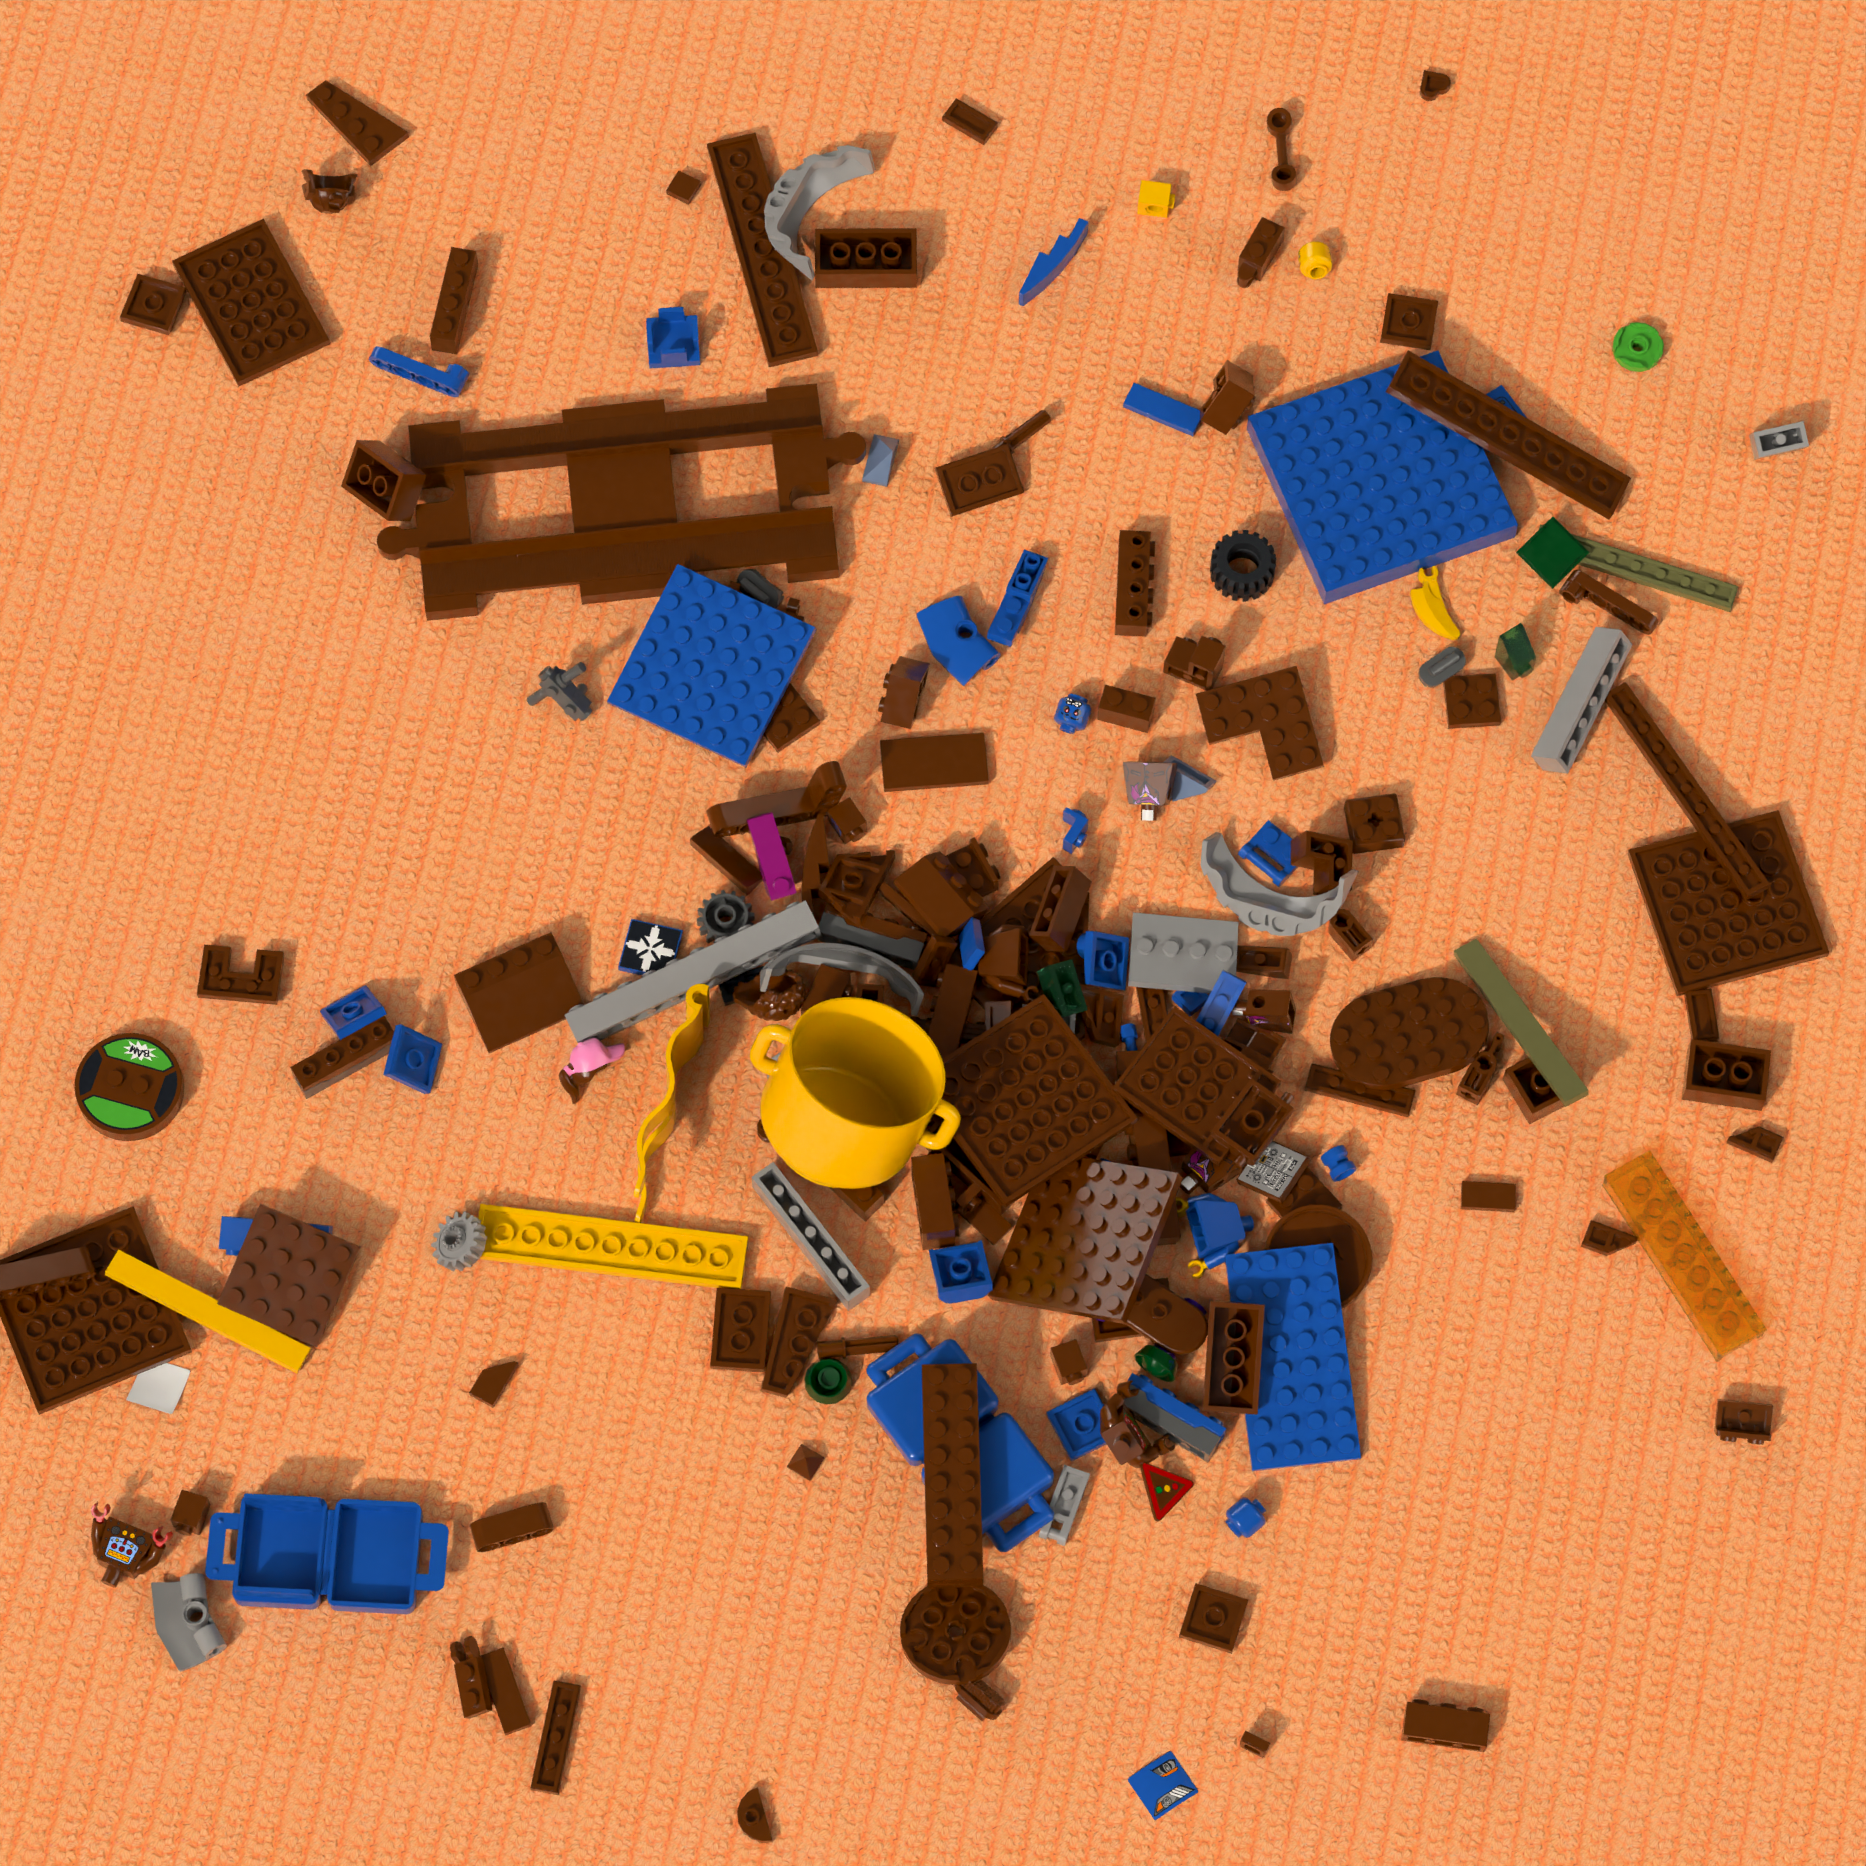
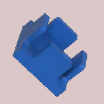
M684 307L659 308V317L646 318L649 369L700 365L697 315L685 316Z

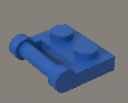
M1269 820L1238 853L1244 860L1247 858L1273 879L1272 882L1278 887L1298 868L1291 865L1292 838ZM1259 848L1284 869L1281 871L1277 870L1254 850Z

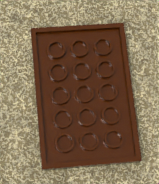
M264 219L172 260L178 276L238 387L330 345V340Z

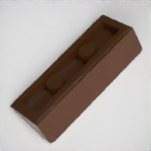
M709 826L690 838V845L744 894L748 895L763 881L761 872L722 837H715L712 828Z

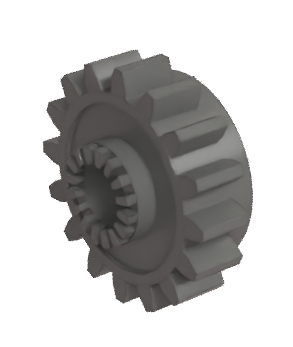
M721 890V894L718 895L711 893L709 901L706 899L702 901L704 908H698L697 910L698 916H700L697 918V926H702L699 929L701 936L707 934V943L722 936L729 937L736 934L745 925H754L752 921L755 920V915L751 912V903L745 904V896L738 897L735 891H732L731 894L725 893L724 890ZM723 916H730L732 918L728 922L720 921V918Z

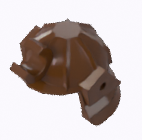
M303 169L301 171L306 181L302 185L305 200H310L313 207L319 212L326 214L339 213L347 204H352L355 197V186L353 184L357 180L358 174L321 176L313 174L312 170Z

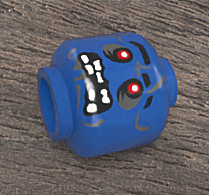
M1068 694L1067 697H1062L1059 700L1054 721L1061 725V731L1074 734L1075 730L1082 731L1086 728L1091 714V707L1087 704L1088 700L1075 694Z

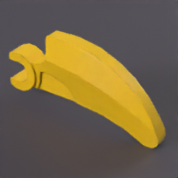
M1432 566V576H1426L1423 568H1420L1417 577L1422 583V588L1410 591L1411 602L1417 616L1423 624L1436 634L1450 640H1457L1460 636V631L1452 622L1443 603L1437 582V567Z

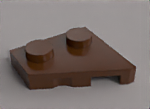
M1081 983L1074 985L1073 990L1090 1041L1113 1048L1117 1047L1120 1041L1124 995Z

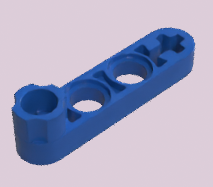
M378 346L374 347L369 357V361L382 370L451 397H459L470 375L467 370L458 364H449L447 370L443 372Z

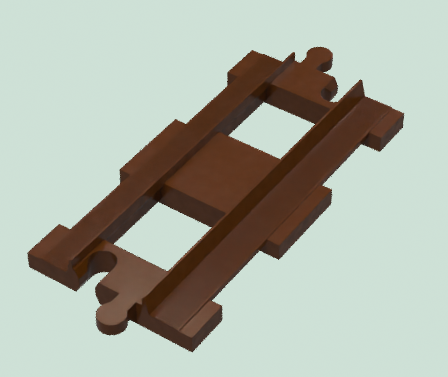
M817 383L767 388V402L665 412L664 399L563 409V423L461 433L459 420L408 425L411 462L426 474L422 489L445 487L451 489L454 493L452 497L443 502L417 504L415 508L417 528L403 530L396 526L386 527L377 536V546L379 553L388 560L400 559L405 554L420 559L427 621L479 616L477 595L577 584H580L582 605L661 597L677 564L694 572L786 563L788 583L839 578L832 506L797 510L792 506V503L804 496L830 494L828 469L839 462L845 465L859 464L866 455V443L864 438L856 432H846L837 438L824 439ZM772 444L780 512L677 522L670 455ZM567 466L574 533L472 544L465 476Z

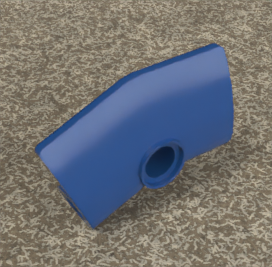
M962 596L945 599L917 613L918 622L931 654L962 686H965L981 668L984 670L989 669L1000 658V652L977 631V626L972 621ZM967 632L970 633L972 636L969 638H962L960 634Z

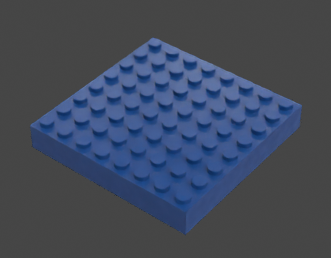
M1438 350L1420 356L1448 373ZM1400 364L1248 416V434L1324 605L1416 573L1420 568L1424 570L1515 538L1518 523L1483 447L1385 392Z

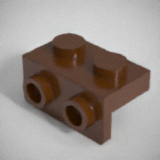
M1717 1399L1714 1432L1723 1441L1736 1442L1737 1438L1748 1439V1443L1763 1445L1764 1441H1771L1770 1430L1773 1405Z

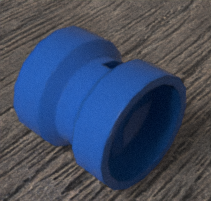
M1344 1145L1336 1146L1320 1157L1324 1166L1329 1167V1174L1333 1182L1341 1181L1357 1170L1353 1161L1348 1159V1152Z

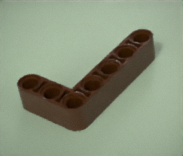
M830 761L816 769L807 787L716 804L710 807L706 813L713 834L718 838L750 832L746 819L769 812L773 813L776 826L788 825L816 819L818 814H823L824 817L828 816L827 810L839 803L847 785L839 762Z
M80 1247L0 1265V1300L91 1279L96 1275L89 1249L87 1247Z

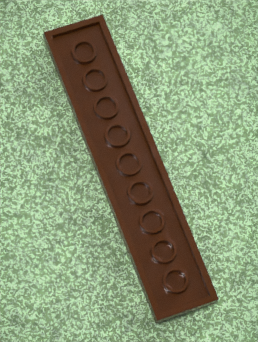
M756 132L708 143V154L768 367L818 356L817 346L794 266L773 247L765 229L764 209L772 189Z
M1409 350L1385 391L1608 520L1614 514L1631 479L1629 476Z

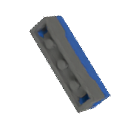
M1132 1373L1128 1381H1133L1130 1384V1390L1138 1388L1139 1393L1137 1396L1124 1399L1134 1419L1162 1436L1169 1435L1167 1439L1204 1461L1209 1462L1225 1436L1226 1428L1223 1427L1224 1424L1213 1416L1208 1418L1199 1413L1200 1409L1189 1402L1184 1404L1177 1400V1396L1170 1390L1157 1388L1148 1377L1142 1374L1137 1376Z

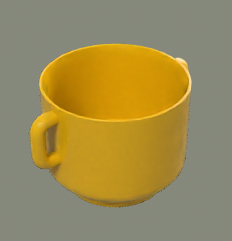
M842 997L823 1001L804 1012L792 1030L778 1024L764 1026L751 1047L749 1057L752 1064L759 1071L769 1075L760 1103V1116L765 1134L775 1151L792 1170L816 1184L845 1189L866 1188L881 1184L895 1176L905 1166L917 1144L932 1150L945 1148L951 1142L960 1125L961 1117L959 1111L954 1105L941 1099L945 1089V1069L937 1047L927 1033L912 1019L880 1002L854 997ZM773 1040L785 1044L777 1061L766 1056ZM933 1114L944 1118L937 1133L925 1130Z

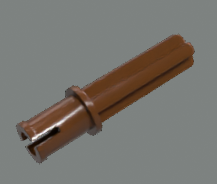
M1045 410L1039 411L1008 436H1002L1000 441L990 449L1008 444L1011 454H1013L1015 448L1051 422L1050 415Z
M896 1335L847 1340L841 1337V1340L817 1341L818 1359L839 1356L846 1359V1356L888 1352L898 1345L899 1342Z

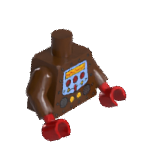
M98 1501L92 1506L91 1514L94 1517L91 1531L93 1554L97 1557L99 1565L107 1568L101 1580L102 1583L116 1588L122 1575L135 1579L138 1575L145 1574L159 1564L166 1548L165 1542L173 1538L172 1531L168 1532L165 1538H163L161 1535L163 1526L155 1529L153 1534L112 1517H108L106 1520L104 1517L111 1510L109 1504L105 1505L104 1513L98 1510Z

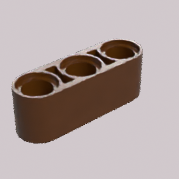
M545 1502L531 1504L482 1518L470 1524L477 1552L495 1550L549 1534L554 1530L548 1506Z

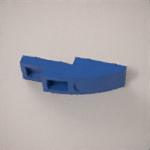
M1024 549L1007 585L1006 594L988 630L987 639L1009 647L1012 646L1036 595L1048 562L1047 557Z

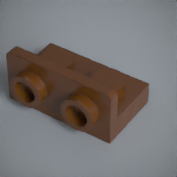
M975 837L969 840V845L946 855L953 867L966 878L967 883L981 897L998 890V880L1001 879L995 865L990 866L986 859L988 853L983 843L978 844Z

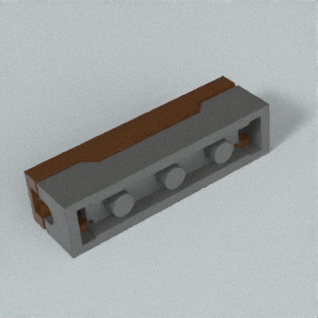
M826 903L819 923L822 936L817 938L818 941L825 943L851 945L874 952L896 965L915 970L928 943V934L924 933L921 928L915 926L904 927L893 919L885 918L882 920L875 918L869 912H867L861 926H859L828 903Z
M383 1016L291 1066L293 1078L305 1098L308 1099L389 1054L394 1031L386 1017Z

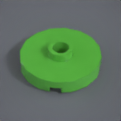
M1635 322L1618 330L1613 340L1612 352L1615 360L1622 367L1629 371L1642 372L1650 370L1658 364L1663 354L1664 343L1655 328L1646 323ZM1639 347L1641 351H1635L1633 348Z

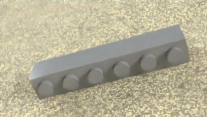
M1595 627L1531 755L1542 770L1569 773L1633 645L1622 630Z
M772 1162L752 1176L753 1189L845 1308L849 1311L870 1296L869 1284L776 1164Z

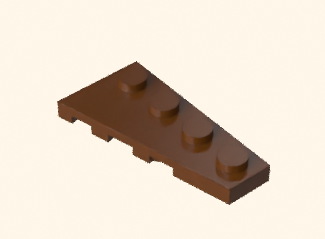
M326 80L306 94L307 100L370 166L409 138L408 131Z
M785 1287L760 1389L761 1392L787 1398L838 1300Z

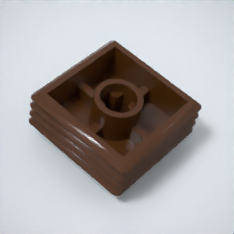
M1392 793L1345 801L1344 811L1349 838L1353 840V854L1404 847L1405 835L1397 794ZM1371 820L1379 822L1378 827H1374L1373 823H1370Z

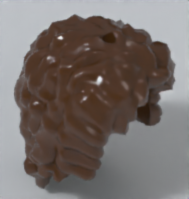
M786 969L783 975L770 976L766 992H761L759 972V975H756L753 980L747 983L738 982V986L734 987V1002L748 1009L751 1014L757 1015L766 1021L787 1020L791 1015H795L801 1009L802 1004H804L806 999L805 983H803V978L800 974Z

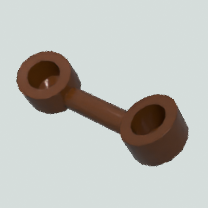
M1275 108L1267 116L1268 131L1276 137L1278 166L1272 170L1271 178L1272 184L1277 190L1288 191L1294 188L1297 183L1296 170L1293 166L1288 165L1286 135L1292 129V118L1286 109Z

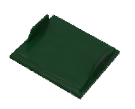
M1552 517L1516 553L1553 589L1590 552Z

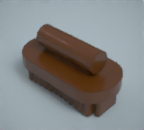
M981 1679L975 1682L970 1681L967 1684L955 1685V1690L959 1694L956 1699L981 1721L985 1718L990 1720L997 1719L1002 1712L1003 1706L1006 1704L1004 1698L999 1696L998 1693L996 1694V1691L988 1687Z

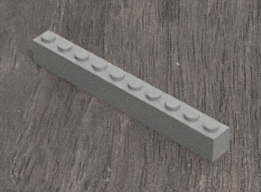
M806 900L801 903L799 901L793 902L786 907V910L778 914H768L762 918L761 922L755 925H745L736 934L729 937L722 936L716 939L714 944L706 948L699 947L690 952L689 956L681 960L677 958L669 961L665 965L666 967L660 970H650L644 973L641 979L622 983L617 987V990L609 994H599L592 1002L586 1005L579 1004L572 1007L569 1013L565 1014V1017L577 1043L590 1038H597L601 1041L685 1001L686 992L693 985L705 984L709 986V989L770 961L784 951L810 942L822 936Z

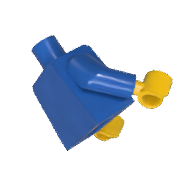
M1211 1193L1189 1197L1188 1201L1176 1198V1205L1182 1206L1180 1210H1177L1178 1218L1187 1214L1199 1258H1204L1202 1262L1194 1260L1188 1265V1269L1194 1266L1201 1268L1200 1272L1192 1275V1278L1198 1279L1203 1276L1204 1269H1212L1224 1263L1225 1255L1235 1254L1239 1250V1244L1246 1237L1245 1232L1253 1230L1254 1222L1250 1215L1240 1216L1238 1207L1234 1202H1226L1224 1199Z

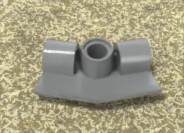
M192 1573L180 1577V1581L151 1583L155 1627L180 1672L195 1667L226 1649L227 1644L208 1613L205 1575ZM193 1613H203V1616L199 1621H190V1617Z

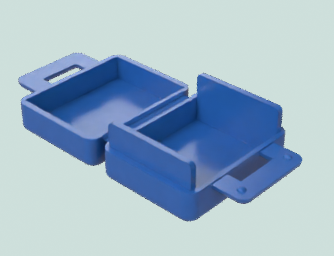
M912 1334L870 1363L866 1369L868 1376L876 1385V1388L867 1395V1408L911 1466L924 1464L922 1365L972 1363L959 1344L953 1339H946L932 1349L921 1334ZM913 1353H916L919 1357L917 1360L891 1378L886 1373ZM977 1370L982 1535L985 1533L998 1551L1008 1552L1053 1520L1054 1511L1041 1493L1052 1486L1054 1472L1011 1414L1001 1413L994 1417L993 1414L998 1410V1397ZM923 1467L922 1472H921V1479H922L923 1484L925 1485V1480H924V1467ZM1028 1503L1034 1513L1005 1533L999 1523Z
M244 1494L241 1500L240 1513L217 1512L210 1519L205 1573L212 1580L233 1581L232 1595L235 1602L240 1606L313 1610L320 1605L321 1596L327 1595L328 1603L335 1611L406 1615L412 1613L416 1607L417 1590L439 1591L443 1588L449 1530L444 1524L423 1523L422 1509L420 1505L414 1502L341 1499L337 1502L335 1510H329L326 1501L320 1497ZM226 1529L238 1530L235 1564H223ZM421 1539L431 1540L429 1574H418Z

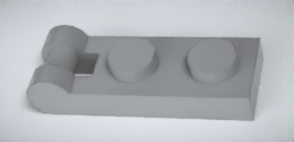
M1064 1465L1050 1502V1507L1054 1511L1053 1520L1063 1523L1061 1530L1052 1528V1520L1041 1528L1039 1538L1045 1540L1050 1538L1056 1540L1057 1544L1065 1546L1090 1478V1473Z

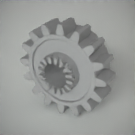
M465 1211L463 1214L455 1212L454 1218L446 1216L447 1223L445 1225L439 1223L440 1232L433 1234L437 1241L433 1242L431 1247L437 1250L432 1255L438 1259L437 1263L451 1271H455V1269L463 1271L465 1267H472L485 1250L487 1236H485L484 1231L486 1227L480 1224L481 1220Z

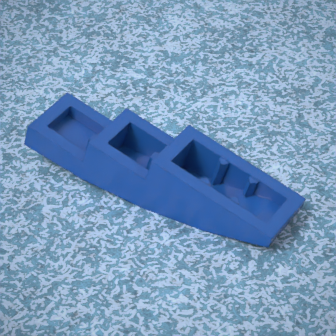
M1079 218L1069 238L1059 235L1050 255L1039 252L1019 292V305H1026L1061 274L1087 236L1088 221Z

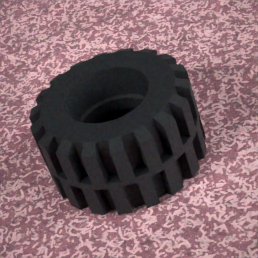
M1238 530L1232 531V536L1226 534L1222 537V542L1218 540L1215 544L1210 565L1211 581L1215 582L1217 591L1222 589V595L1226 598L1228 595H1231L1234 601H1237L1238 598H1243V602L1249 600V597L1255 600L1259 598V593L1264 595L1268 590V586L1271 587L1273 583L1276 554H1273L1274 548L1272 545H1268V540L1265 537L1260 539L1257 532L1251 535L1248 534L1249 530H1243L1242 534H1239ZM1237 558H1246L1253 561L1257 569L1251 573L1242 574L1231 569L1229 563Z

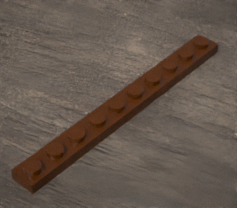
M1625 682L1610 690L1605 699L1606 704L1744 898L1748 900L1767 890L1770 883L1628 684Z

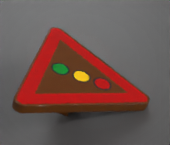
M1146 1462L1140 1466L1153 1518L1158 1522L1193 1487L1194 1483L1192 1480Z

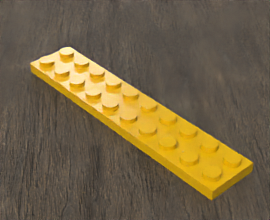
M480 1204L478 1218L481 1220L480 1224L486 1227L484 1233L487 1236L485 1250L480 1257L483 1260L713 1288L741 1289L748 1236Z

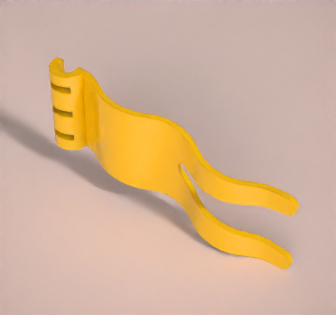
M705 984L693 985L686 992V1021L674 1031L666 1049L667 1094L663 1101L646 1117L638 1133V1180L634 1190V1197L639 1198L641 1195V1200L636 1213L635 1223L642 1222L647 1206L645 1185L646 1163L650 1156L668 1139L675 1125V1076L680 1068L698 1052L703 1042V1026L708 1027L710 1023L709 986ZM660 1123H662V1124L648 1137L649 1133H650L655 1127H657Z

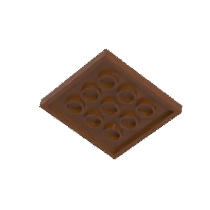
M260 1204L217 1304L318 1347L361 1247Z

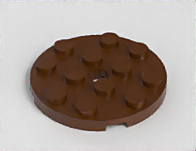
M984 1585L983 1587H925L911 1599L904 1610L900 1624L901 1644L910 1664L926 1678L948 1685L967 1684L970 1681L975 1682L989 1675L1005 1658L1011 1642L1010 1619L1002 1600ZM958 1626L963 1629V1635L951 1638L948 1631L950 1628Z

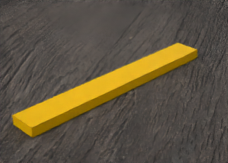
M120 1250L117 1251L105 1271V1275L297 1374L310 1353V1347L267 1325L218 1305V1300Z

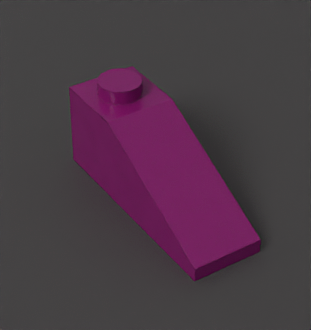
M769 812L746 819L767 895L772 901L796 894L793 877L773 813Z

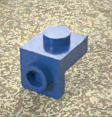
M1066 807L1063 811V821L1072 827L1063 839V850L1072 854L1076 847L1081 848L1087 838L1085 833L1088 829V819L1081 811L1077 809L1071 810Z

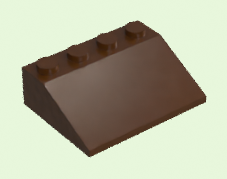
M552 932L454 975L458 991L488 1053H492L566 1020L565 1014L569 1013L572 1007L583 1004Z

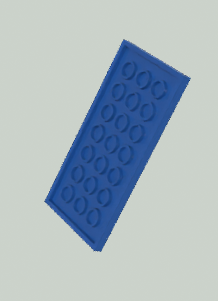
M1333 1243L1225 1255L1230 1301L1265 1305L1258 1414H1244L1252 1472L1360 1460L1361 1453Z

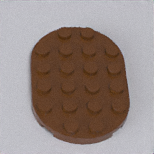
M1442 977L1416 980L1373 992L1350 1002L1336 1017L1331 1029L1330 1047L1332 1057L1337 1068L1347 1079L1363 1084L1365 1088L1373 1090L1401 1088L1457 1072L1472 1063L1478 1057L1479 1051L1488 1039V1014L1478 994L1459 981Z

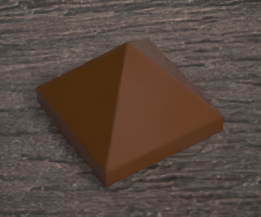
M801 1444L787 1465V1468L811 1481L825 1457Z

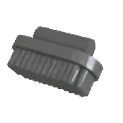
M747 569L739 574L737 583H740L739 589H741L744 595L775 609L784 599L783 591L766 580L756 569Z
M1456 647L1446 648L1422 664L1418 672L1420 681L1425 687H1437L1463 669L1466 663L1465 655Z

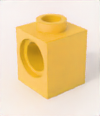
M1141 180L1137 214L1167 218L1168 209H1174L1175 194H1171V184Z

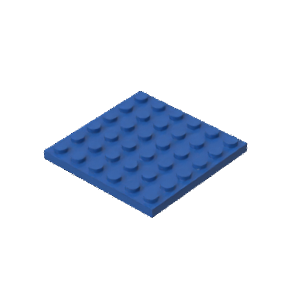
M677 564L607 702L614 707L747 768L817 629L810 624Z

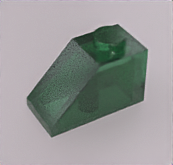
M1521 623L1499 636L1494 656L1512 681L1519 676L1521 678L1528 676L1534 670L1536 660L1525 628Z
M1072 959L1049 965L1037 971L1044 995L1062 1018L1088 1010Z

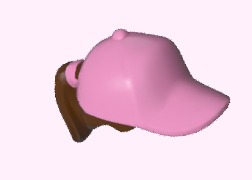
M590 1038L579 1042L572 1050L570 1063L560 1071L559 1080L563 1088L571 1096L573 1104L577 1103L579 1099V1086L588 1083L599 1070L607 1067V1063L616 1061L624 1055L625 1046L623 1043L604 1046L599 1039Z

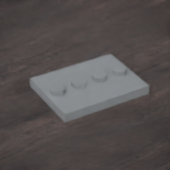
M1133 912L1128 986L1210 994L1222 970L1236 976L1238 922Z

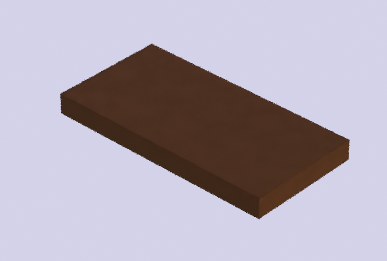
M984 733L880 740L884 792L989 784Z

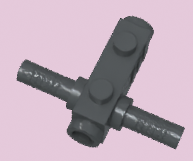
M579 662L567 671L559 669L557 666L553 668L547 666L538 675L541 679L539 685L542 688L527 697L528 704L534 706L547 696L552 697L564 710L565 714L569 715L574 721L578 718L581 721L586 719L592 712V709L589 707L592 702L585 696L588 688L582 683L576 687L571 681L586 671L585 664Z

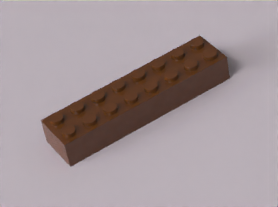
M977 1363L922 1365L927 1588L983 1587Z

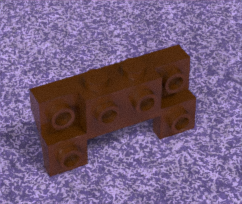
M1237 1018L1236 1023L1224 1041L1273 1074L1274 1071L1270 1070L1271 1065L1285 1044L1286 1039L1273 1031L1258 1028Z

